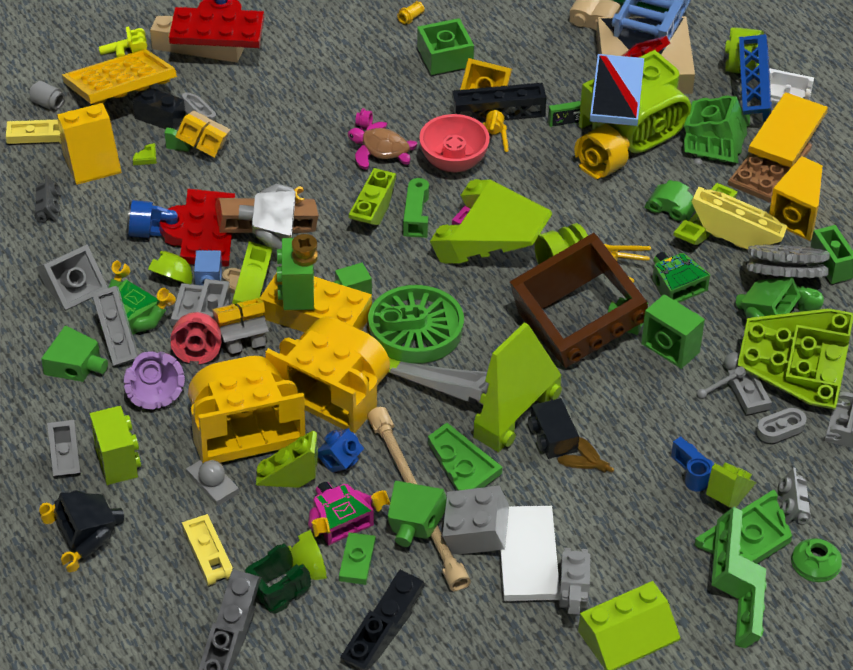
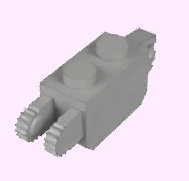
M564 548V552H562L559 608H568V614L580 615V609L588 610L590 553H588V549H582L580 552L571 551V548Z

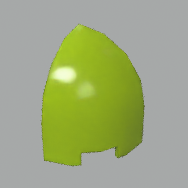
M161 251V257L158 260L153 259L148 270L184 284H192L193 275L190 265L185 259L176 254Z
M311 530L298 536L300 541L293 547L288 546L293 557L292 567L296 564L298 566L303 564L308 569L312 580L327 579L324 561Z

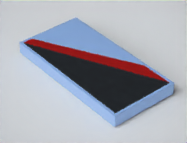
M598 54L590 114L591 122L638 125L644 58Z

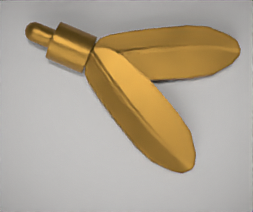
M580 437L578 451L582 456L563 455L557 459L560 464L571 468H596L604 473L606 471L614 472V468L610 467V463L600 459L594 447L586 439Z

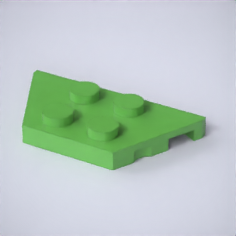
M775 490L770 491L741 509L743 511V529L740 537L741 552L739 555L756 564L788 545L792 540V533L789 525L785 522L784 511L779 507L778 495ZM717 525L696 537L694 545L697 548L714 554Z

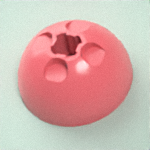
M448 114L436 117L427 122L420 132V145L423 154L432 165L446 172H463L473 168L482 160L489 146L490 138L486 127L478 120L466 115Z

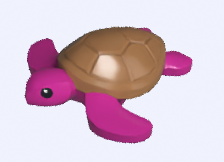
M386 122L374 123L368 126L365 132L359 128H353L347 133L351 141L363 144L355 154L356 162L362 169L369 168L368 158L371 154L382 159L398 157L401 163L410 164V155L407 152L414 150L417 147V142L406 141L396 132L386 129Z

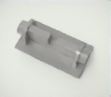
M793 467L779 483V491L782 493L783 502L781 509L784 511L786 524H789L792 520H798L799 524H806L811 518L809 502L806 501L808 499L807 481L802 476L797 475L796 468Z

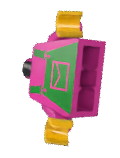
M322 482L315 490L318 495L314 497L313 508L309 511L308 529L314 533V537L323 534L328 546L348 537L349 532L358 533L374 525L373 509L379 512L382 510L383 505H390L387 492L378 491L370 496L361 491L354 490L349 484H342L332 488L329 482Z

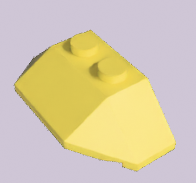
M698 187L692 199L694 209L706 231L714 237L732 242L737 247L748 249V247L755 245L775 244L782 241L786 232L787 225L779 222L769 213L722 192Z

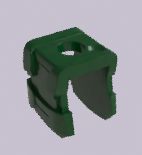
M285 543L275 546L267 553V556L252 563L245 569L246 573L261 577L256 597L273 614L285 610L290 600L295 599L296 601L307 593L311 587V576L308 569L303 564L300 566L296 564L292 567V553ZM283 574H286L285 577H283L279 582L273 584L272 586L268 587V585L266 584L274 578H278Z

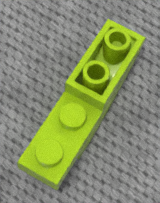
M249 241L232 304L237 305L239 302L260 298L272 253L271 247Z

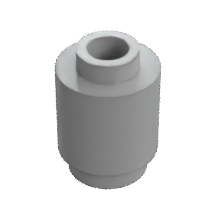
M43 81L33 84L29 91L32 102L49 110H58L65 101V95L60 89Z

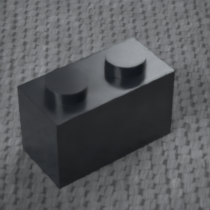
M150 87L139 91L132 99L135 119L165 130L167 127L177 130L186 116L184 99Z
M559 398L532 405L528 424L531 432L535 431L537 434L539 450L545 451L548 459L578 452L579 434L562 399Z

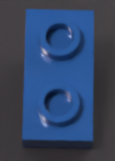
M680 436L673 441L671 458L686 470V487L695 492L703 491L708 487L711 468L714 463L697 451L693 444L688 443Z

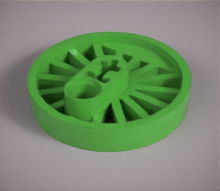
M424 285L401 286L385 292L374 301L368 314L369 332L384 347L388 357L407 363H427L447 356L458 346L463 333L464 313L460 304L451 295L440 289ZM408 300L409 305H405L402 301ZM414 300H421L420 305H415ZM428 301L433 302V304H431V305L426 309V306H427ZM416 338L418 348H411Z

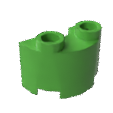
M668 180L666 184L657 185L644 207L655 213L667 211L674 220L689 221L695 212L692 204L693 196L688 192L689 187L673 180Z

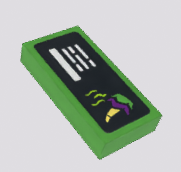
M581 101L549 106V126L579 123Z

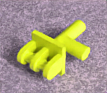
M126 27L127 39L99 46L100 54L104 55L116 51L117 58L124 56V49L129 47L132 53L147 49L145 30L142 28L130 30L129 27Z

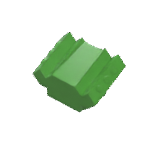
M726 95L720 98H701L692 101L691 113L686 118L684 124L686 131L684 139L685 152L702 158L708 157L711 160L718 159L721 162L739 163L738 153H742L744 138L747 136V126H750V114L743 115L737 96Z

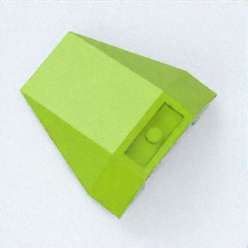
M820 309L747 318L737 367H744L746 372L809 405L836 410L851 336L853 313L834 309Z

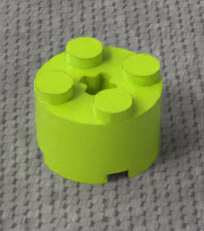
M731 27L730 40H727L725 45V53L729 54V59L727 58L725 65L726 72L741 73L739 37L764 35L762 30ZM758 43L744 44V47L752 53L758 47ZM751 60L746 67L753 71L759 64Z

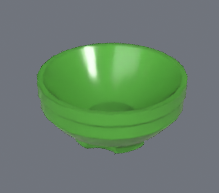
M811 538L797 544L791 556V563L796 573L804 579L812 582H826L839 574L842 567V557L839 550L830 542ZM815 547L825 550L826 555L822 557L812 554L811 549Z

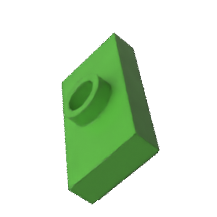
M348 533L339 581L367 584L376 536Z

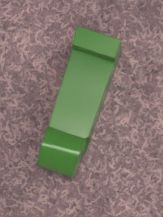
M423 178L412 179L408 184L403 236L428 237V216H423L424 203L429 199V182Z

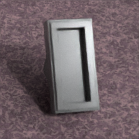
M200 460L186 468L187 475L216 506L239 494V488L225 474V469L218 461L209 460L202 464Z

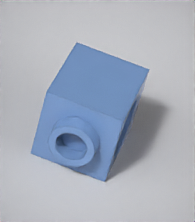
M196 250L195 285L203 286L205 279L221 281V251Z

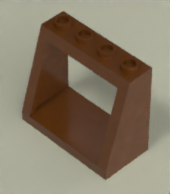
M595 233L590 234L510 281L518 313L565 368L580 361L583 357L600 349L615 338L622 336L637 325L644 323L645 310L648 308L645 298ZM604 274L628 301L563 339L542 309L599 275Z

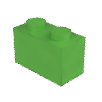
M833 225L813 230L810 247L830 252L829 259L820 263L828 268V275L826 277L830 283L834 284L853 279V250L837 226Z

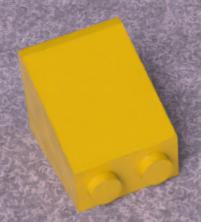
M103 103L57 114L63 156L76 185L122 173L110 117Z
M801 156L773 188L769 214L779 222L787 225V231L811 241L819 206L823 165Z

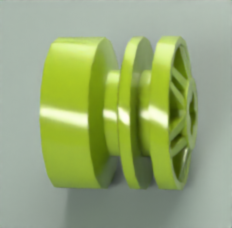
M575 223L568 227L560 228L558 232L552 230L539 234L534 243L538 265L587 237L585 229L580 224Z

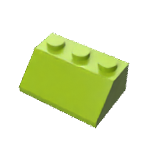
M653 581L580 613L578 632L605 670H617L681 639L668 600Z

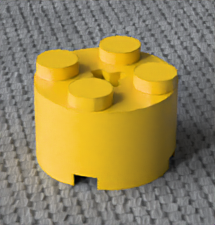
M604 124L580 137L575 143L574 153L575 157L579 156L581 170L594 179H599L625 166L628 160L630 143L616 129L608 124Z

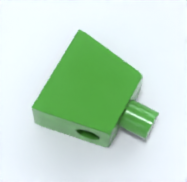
M68 326L63 327L41 358L44 375L84 382L91 371L104 374L108 367V360L100 357L98 342Z
M395 481L388 520L392 531L397 533L395 538L397 544L409 547L413 537L427 539L431 536L445 513L447 497L444 489Z

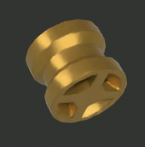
M300 234L293 238L292 259L295 264L311 266L316 263L318 252L316 250L317 240L315 237L309 234Z

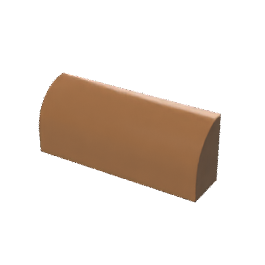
M217 198L215 207L219 232L253 233L252 221L239 219L240 205L254 206L255 198ZM304 199L302 202L295 204L292 233L315 232L318 221L316 202L314 199Z

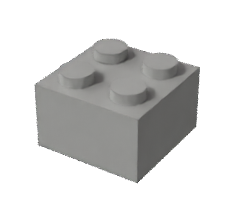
M500 486L447 492L442 537L452 554L460 555L505 549L509 503Z

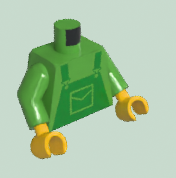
M118 260L114 261L112 271L115 273V277L111 278L108 288L113 286L119 287L132 335L156 328L166 312L165 307L175 303V296L163 287L157 292L156 298L127 279L122 282V278L130 274V268L127 264H124L123 269L119 271L121 262Z

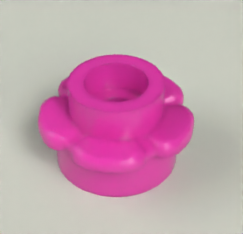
M362 108L361 112H357L356 126H360V129L363 130L372 125V111H366L365 108Z

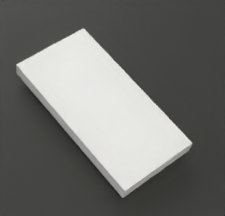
M552 506L509 507L506 545L504 550H500L504 601L560 600Z

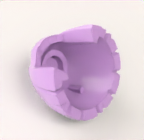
M148 351L140 353L134 359L132 367L127 368L124 374L123 383L127 397L132 403L145 409H156L172 403V400L175 401L182 392L181 387H184L185 376L183 375L182 366L179 361H176V358L165 352L160 351L156 353Z

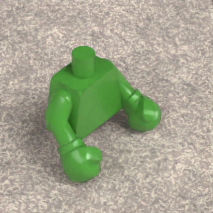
M779 277L756 281L747 294H739L736 297V306L739 309H744L747 318L790 313L796 303H798L800 312L820 310L824 302L821 292L812 288H806L803 285L801 287L797 286L793 277Z

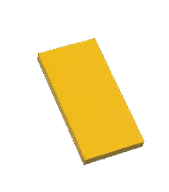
M785 92L749 145L748 152L760 158L775 161L780 165L792 167L825 117L828 107Z

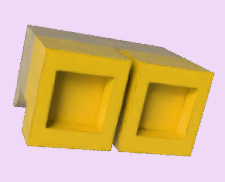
M193 110L183 118L175 137L193 147L197 144V149L215 158L219 149L222 150L230 129Z

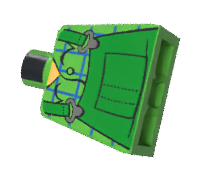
M660 252L654 257L653 262L655 265L652 280L661 296L665 294L680 303L708 291L710 274L686 254L680 253L669 258L665 252Z

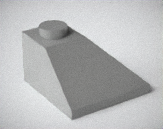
M88 244L36 267L46 289L64 310L93 297L92 293L108 288Z

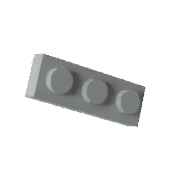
M113 286L92 293L113 366L134 361L138 356V352L119 287Z

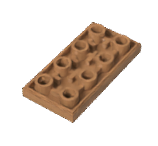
M807 143L798 159L801 156L806 157L812 148V144ZM750 153L728 180V185L770 203L773 188L791 167L780 165L775 161L760 158Z

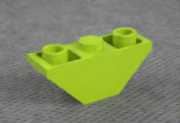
M373 168L348 215L349 218L380 225L389 208L396 173Z
M313 430L303 437H299L287 447L281 448L269 458L263 459L257 466L256 485L300 488L315 479L318 461L317 433Z
M724 462L723 466L714 463L711 468L706 495L728 507L736 508L757 482L750 479L751 473L726 462Z

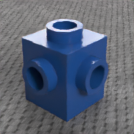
M349 428L340 431L333 430L324 437L325 442L318 449V457L329 471L336 472L353 466L359 458L357 456L364 447Z

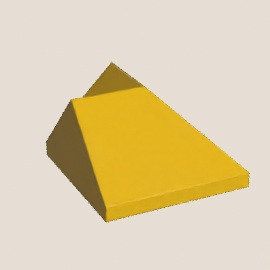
M468 58L460 90L508 86L512 69Z

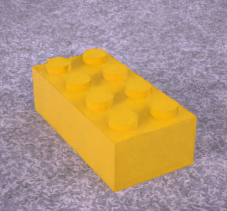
M277 272L259 298L264 302L265 320L301 332H305L321 317H333L363 330L368 321L369 310L372 306V294L314 276V310H284L283 300H278V285H282V282H277Z

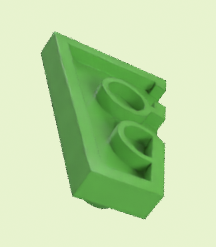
M445 423L428 436L429 446L457 491L485 487L502 474L503 467L450 424Z

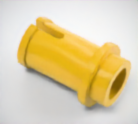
M416 1L407 8H401L397 14L399 22L402 24L412 23L414 18L424 13V6L421 2Z

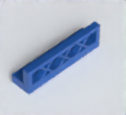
M767 35L739 37L743 115L762 113L763 122H765L772 112ZM758 43V47L752 53L744 47V44ZM751 60L759 64L753 71L746 67ZM753 78L760 82L754 90L746 85ZM753 97L761 101L760 106L748 107L747 103Z

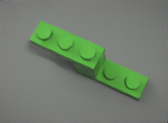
M732 507L717 519L711 585L739 599L735 645L747 648L762 637L764 630L762 623L765 610L764 594L767 586L765 581L766 568L739 555L741 552L740 537L743 529V511Z

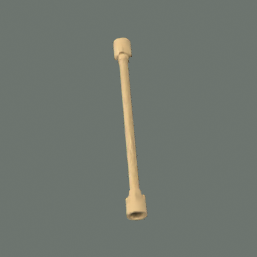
M385 407L372 409L368 414V420L374 432L379 433L384 438L404 482L417 484L393 436L392 428H394V424ZM437 525L431 534V538L444 562L445 568L442 569V573L449 588L453 592L467 588L471 583L467 571L462 563L459 564L453 558Z

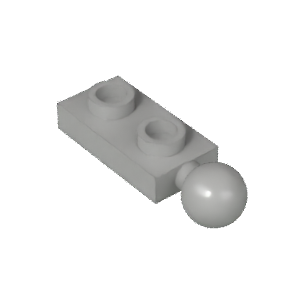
M732 352L725 357L724 365L728 370L727 376L735 373L740 353ZM746 372L744 377H736L729 381L746 415L771 409L772 402L758 377Z

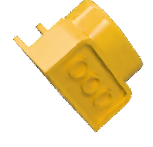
M333 317L317 319L300 339L284 338L279 345L280 353L269 348L265 351L266 358L277 368L282 379L295 383L298 394H304L305 411L342 429L349 428L354 434L368 419L369 412L377 408V385L390 370L388 354L374 337Z
M247 356L208 365L197 372L189 384L188 397L192 405L193 441L202 464L209 460L221 463L280 450L295 442L299 437L306 435L304 394H298L295 383L283 380L277 368L265 357Z

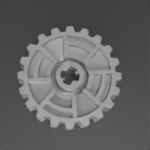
M755 245L748 247V254L758 258L747 262L748 271L765 275L814 278L828 275V268L820 264L829 259L830 252L791 245Z

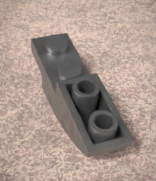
M232 569L217 621L212 623L198 670H232L255 610L253 604L261 577Z

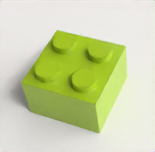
M121 406L89 413L94 446L106 484L110 485L138 478L137 468L141 467V461L138 451H135L139 450L136 435H132L129 432L133 430L129 415L124 416Z

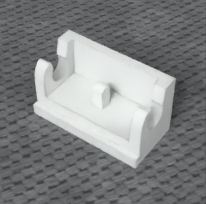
M770 69L771 102L778 103L785 92L810 100L814 77Z

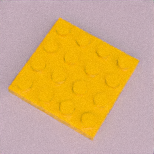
M147 49L62 74L64 84L94 105L104 103L106 99L111 97H124L128 94L127 92L133 90H146L149 88V85L155 83H168L171 78L177 77L173 66Z

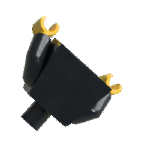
M78 490L70 493H60L59 498L54 501V505L43 503L39 508L42 522L44 524H51L57 519L70 548L77 550L75 553L66 552L61 557L63 565L72 561L66 567L67 572L78 570L80 565L78 560L81 557L85 559L109 540L114 526L124 522L122 508L110 509L103 495L84 493Z

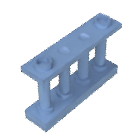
M626 0L619 13H615L613 17L614 36L619 37L622 29L625 27L652 34L655 38L667 36L670 41L691 0ZM639 1L666 8L668 12L661 13L638 7L636 4ZM633 14L660 21L661 25L653 26L631 20L629 17Z

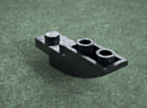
M399 569L374 611L369 610L340 658L361 670H368L381 657L411 616V607L425 586L424 581Z

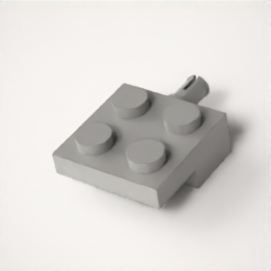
M205 279L203 286L181 283L171 316V326H174L180 317L193 312H201L214 319L212 309L230 305V282Z

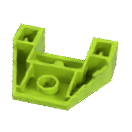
M474 179L467 184L460 195L465 206L471 208L460 225L445 224L439 226L430 243L439 261L444 264L467 262L469 260L468 257L478 254L482 258L490 256V251L502 249L504 253L532 246L552 216V212L491 179Z
M525 322L492 353L485 379L489 386L487 393L481 394L479 402L484 405L482 412L475 416L473 438L499 453L505 446L509 447L514 442L516 437L515 421L535 401L542 403L551 399L555 400L562 391L561 373L530 326Z

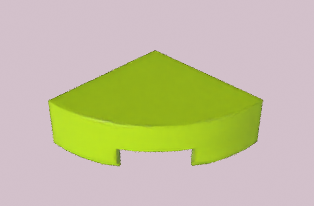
M155 143L144 146L143 150L134 154L133 166L157 164Z

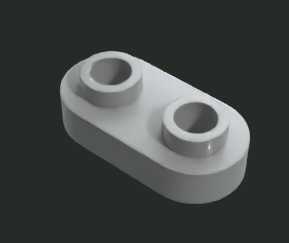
M192 93L182 94L181 98L184 99L186 113L189 114L194 110L214 121L216 113L199 96Z
M787 408L766 416L758 422L757 435L762 441L767 443H776L797 435L805 429L806 415L797 408Z

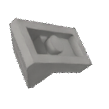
M67 420L47 423L53 476L81 473L75 421Z

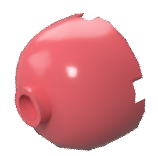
M201 312L188 313L180 317L173 326L170 337L171 349L174 354L187 363L199 361L198 364H204L213 360L219 353L222 343L221 329L216 320Z

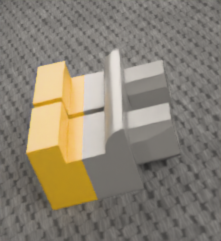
M255 298L239 302L237 306L231 304L212 309L214 319L221 329L222 341L225 343L230 354L243 350L242 338L249 337L251 347L253 348L266 345L265 332H269L265 321L264 302L261 299Z

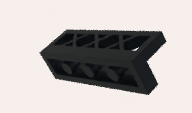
M543 83L452 91L454 114L470 111L473 114L469 117L481 123L486 121V116L482 113L489 109L501 112L504 115V121L546 117L547 97ZM533 105H540V111L530 112L527 109ZM516 107L518 109L514 113L510 114L505 112L508 108Z

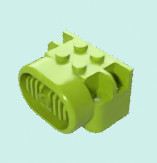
M656 50L639 57L644 58L638 125L590 121L594 78L582 84L579 127L581 129L593 124L592 130L599 126L608 124L629 140L630 147L628 150L630 152L641 153L671 139L684 127L686 118L691 113V102L686 95L678 90L679 70Z

